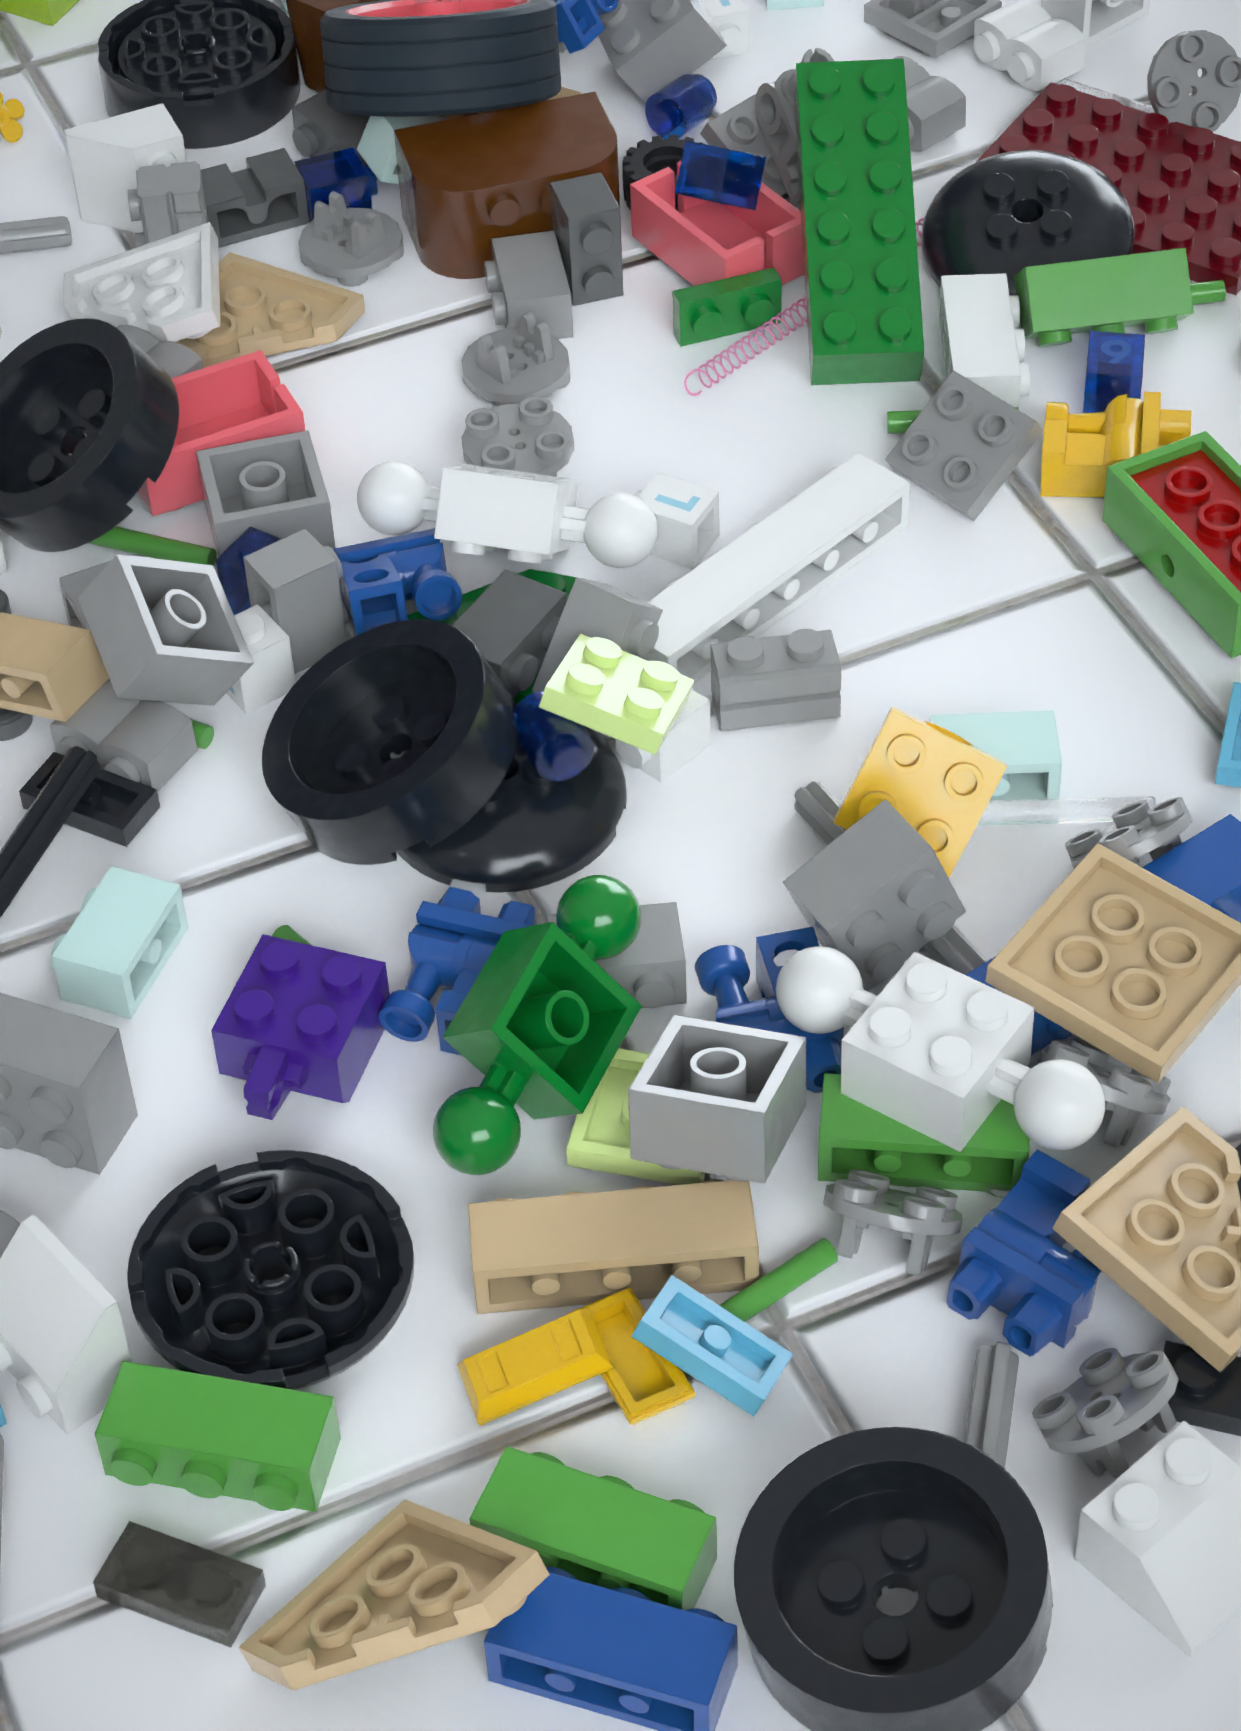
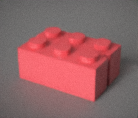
M711 147L677 163L678 211L675 209V172L669 167L630 184L632 237L693 286L773 267L782 279V285L804 275L801 211L717 147Z
M261 350L171 378L175 385L179 402V422L174 445L157 481L153 482L147 478L138 493L152 516L178 510L183 506L204 500L196 451L305 431L303 411L287 387L280 383V377Z

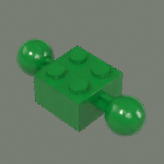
M591 875L581 878L570 885L562 895L556 912L557 925L554 922H548L504 931L442 1038L484 1074L485 1077L479 1087L464 1088L450 1095L439 1107L433 1122L435 1147L441 1158L453 1169L469 1175H485L497 1171L511 1160L516 1153L521 1138V1123L518 1113L514 1108L515 1104L532 1119L583 1114L642 1007L636 999L596 963L597 960L610 959L623 953L632 945L639 933L641 926L640 905L633 891L622 881L606 875Z

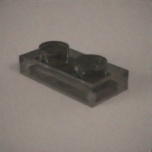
M131 1521L128 1522L93 1581L95 1592L99 1599L230 1648L266 1587L263 1569Z

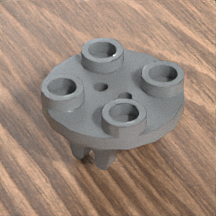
M1207 30L1182 31L1166 40L1153 56L1147 74L1148 98L1154 112L1164 115L1169 120V123L1179 122L1195 128H1206L1212 132L1217 130L1237 107L1241 94V58L1237 56L1235 49L1222 36ZM1199 69L1202 70V75L1200 77L1198 76ZM1190 86L1192 87L1191 95L1188 94V88Z
M332 191L329 195V206L321 201L315 203L314 219L302 230L298 241L301 262L305 266L310 267L315 272L330 277H337L341 285L348 287L364 284L368 280V275L389 267L404 254L403 235L399 224L385 213L369 208H346L343 195Z
M531 311L520 317V328L500 329L481 336L468 346L461 359L464 383L473 393L489 401L496 402V406L521 403L524 399L532 396L547 397L556 390L566 387L570 382L568 350L558 338L550 335L549 326L545 321L536 325L535 315Z
M539 396L528 397L521 403L504 404L492 409L480 408L471 411L466 416V429L461 437L464 461L467 464L557 476V472L569 463L574 451L572 426L560 413L553 411V405L550 400Z
M1182 797L1171 798L1151 809L1148 802L1143 800L1116 811L1112 815L1115 825L1102 832L1099 829H1092L1069 839L1065 843V847L1074 869L1097 843L1137 864L1140 862L1138 857L1148 852L1151 858L1155 860L1180 845L1182 841L1179 834L1185 831L1193 821Z
M1073 1038L1070 1045L1059 1041H1052L1050 1046H1046L1042 1050L1038 1059L1039 1064L1055 1059L1073 1061L1087 1068L1100 1083L1105 1101H1107L1105 1108L1113 1111L1103 1140L1104 1143L1115 1148L1119 1145L1126 1146L1142 1112L1154 1115H1163L1166 1112L1171 1100L1167 1095L1171 1080L1164 1076L1159 1083H1156L1134 1069L1130 1073L1107 1063L1110 1057L1109 1054L1082 1039Z
M849 1170L847 1180L837 1179L834 1184L826 1185L823 1204L832 1211L844 1215L837 1252L838 1256L852 1259L853 1254H857L859 1251L863 1230L871 1225L902 1232L901 1238L911 1240L906 1273L920 1276L921 1272L926 1270L934 1236H951L960 1233L963 1217L962 1213L955 1210L958 1195L950 1191L929 1186H918L915 1194L890 1189V1178L864 1170Z
M1107 1348L1087 1358L1079 1368L1082 1377L1062 1392L1042 1400L1032 1412L1033 1418L1039 1426L1049 1448L1062 1454L1079 1453L1091 1472L1097 1477H1101L1108 1470L1117 1479L1129 1469V1465L1117 1440L1138 1428L1148 1432L1154 1425L1162 1433H1167L1176 1424V1419L1168 1401L1175 1393L1179 1378L1169 1359L1161 1350L1122 1357L1118 1349Z

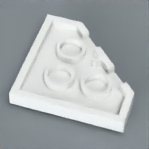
M208 222L65 272L63 279V303L72 319H97L115 327L119 325H132L145 330L159 341L177 342L185 338H200L212 329L220 327L218 237L211 223Z

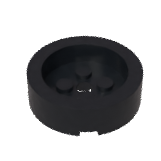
M143 0L125 9L112 19L104 28L98 40V63L108 115L113 117L163 103L183 135L185 149L219 147L254 137L280 122L292 110L291 107L296 104L300 94L301 83L297 50L290 18L279 6L269 0Z
M90 318L64 321L31 336L0 362V528L30 549L42 552L66 551L101 537L133 511L126 504L139 491L147 478L153 482L157 481L170 456L179 422V402L175 385L169 374L156 361L115 326Z
M423 619L405 620L381 625L352 637L324 655L299 678L286 694L270 722L264 740L262 770L265 783L275 800L311 843L323 854L332 859L356 865H374L397 861L396 851L413 846L423 840L432 847L446 839L466 824L491 798L506 775L516 750L519 733L513 726L512 708L516 705L508 689L476 645L459 629L446 623ZM410 749L404 758L392 759L390 757L392 752L395 755H400L402 752Z
M882 1427L855 1431L817 1445L783 1468L761 1492L748 1513L736 1547L734 1560L736 1602L756 1668L768 1690L784 1710L811 1731H981L1004 1715L1020 1699L1032 1683L1046 1654V1642L1052 1618L1053 1593L1047 1547L1037 1512L1022 1487L1002 1465L973 1445L955 1437L919 1428ZM884 1586H887L888 1589L906 1588L918 1593L919 1598L916 1605L903 1615L891 1616L884 1614L876 1607V1603L882 1595L881 1589Z

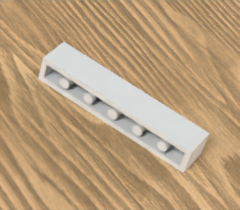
M859 452L838 467L830 469L820 480L800 494L792 496L782 507L759 523L750 526L741 536L720 551L712 553L703 563L679 580L671 582L662 592L647 602L663 609V612L658 622L659 635L652 651L644 657V660L667 663L673 666L679 674L693 679L694 683L712 670L710 644L730 642L740 636L758 637L907 528L909 524L910 482Z

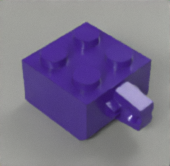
M262 934L211 1030L219 1074L247 1080L243 1093L244 1098L248 1102L246 1106L248 1115L273 1120L290 1091L339 1103L350 1102L385 1030L380 1024L379 1012L386 998L390 995L386 962Z

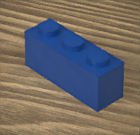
M546 1567L550 1575L527 1596L525 1603L519 1610L503 1618L495 1627L488 1629L484 1639L488 1681L658 1731H715L738 1667L737 1625L725 1622L718 1615L704 1609L691 1608L685 1611L653 1602L644 1594L630 1588L620 1587L611 1590L579 1581L567 1571L555 1567Z

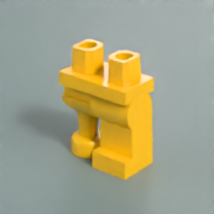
M1144 392V402L1136 398H1127V394L1119 395L1108 404L1104 412L1069 414V405L1067 403L1047 402L1042 446L1040 496L1104 498L1107 466L1190 437L1192 410L1160 409L1161 392Z

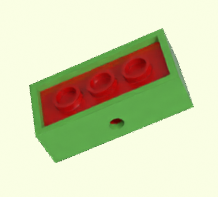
M1203 431L1107 466L1102 520L1231 659L1241 655V465L1207 431Z

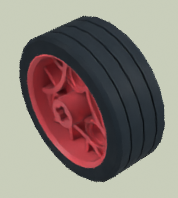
M378 0L337 7L326 11L320 19L321 36H323L322 50L323 61H325L324 73L327 86V104L340 113L382 117L474 113L538 103L549 100L561 91L557 9L554 0Z

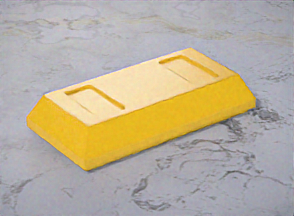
M631 1287L579 1308H590L613 1366V1369L600 1375L630 1425L638 1424L695 1397V1391L679 1367L631 1337L646 1313Z
M590 1308L576 1310L465 1358L457 1364L479 1426L613 1369Z

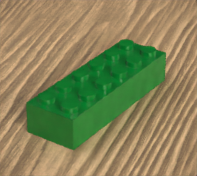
M904 58L796 63L794 104L811 385L920 381L924 358V338Z

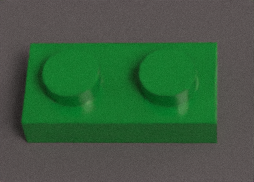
M775 268L672 291L673 334L680 347L754 330L768 322L772 317H776L778 313L782 312V279Z

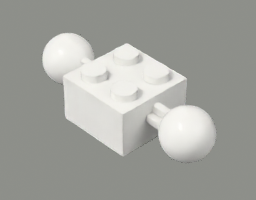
M388 461L370 469L362 478L357 492L359 512L364 521L377 532L393 536L403 535L416 529L424 520L436 522L434 538L451 541L450 551L457 553L485 555V551L496 552L497 548L508 549L507 559L542 563V559L553 560L554 553L569 549L571 541L586 543L590 553L604 565L614 568H628L639 564L649 556L655 547L658 537V524L652 509L646 502L634 495L627 493L610 494L598 500L591 508L576 507L578 479L464 464L442 468L440 487L429 486L425 477L415 467L404 462Z
M815 946L803 949L792 955L779 972L776 981V998L781 1012L790 1023L803 1031L815 1034L830 1033L845 1025L852 1027L842 1039L841 1094L959 1152L966 1146L1001 1099L1014 1105L1017 1122L1026 1136L1038 1145L1049 1149L1066 1150L1082 1145L1097 1132L1102 1123L1105 1112L1104 1093L1097 1078L1087 1068L1079 1063L1064 1059L1045 1061L1032 1069L1027 1067L1031 1060L1035 1007L916 952L910 956L878 996L863 989L860 972L853 961L844 953L830 947Z

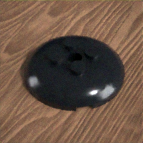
M1011 151L971 164L954 175L942 186L931 202L923 221L922 251L926 267L940 288L941 276L1006 273L1009 295H1017L1014 275L1025 267L1132 254L1135 236L1134 220L1130 206L1121 190L1106 174L1089 163L1072 156L1051 151Z
M515 703L516 706L512 707L513 726L519 733L516 750L506 775L491 798L466 824L436 845L430 847L423 840L396 852L412 868L437 882L449 886L453 879L486 884V892L503 893L529 890L567 878L589 865L606 850L616 836V826L621 818L623 809H626V779L622 766L608 743L593 729L539 708L538 705ZM410 749L402 752L400 755H395L393 758H404Z
M293 1150L256 1152L258 1161L237 1165L218 1172L216 1164L201 1170L171 1190L156 1205L141 1226L133 1243L127 1271L128 1289L132 1310L144 1337L158 1354L178 1370L294 1390L325 1381L344 1372L361 1361L383 1341L398 1320L411 1291L415 1262L413 1243L406 1224L401 1217L400 1207L395 1199L379 1182L359 1168L342 1160L311 1152Z

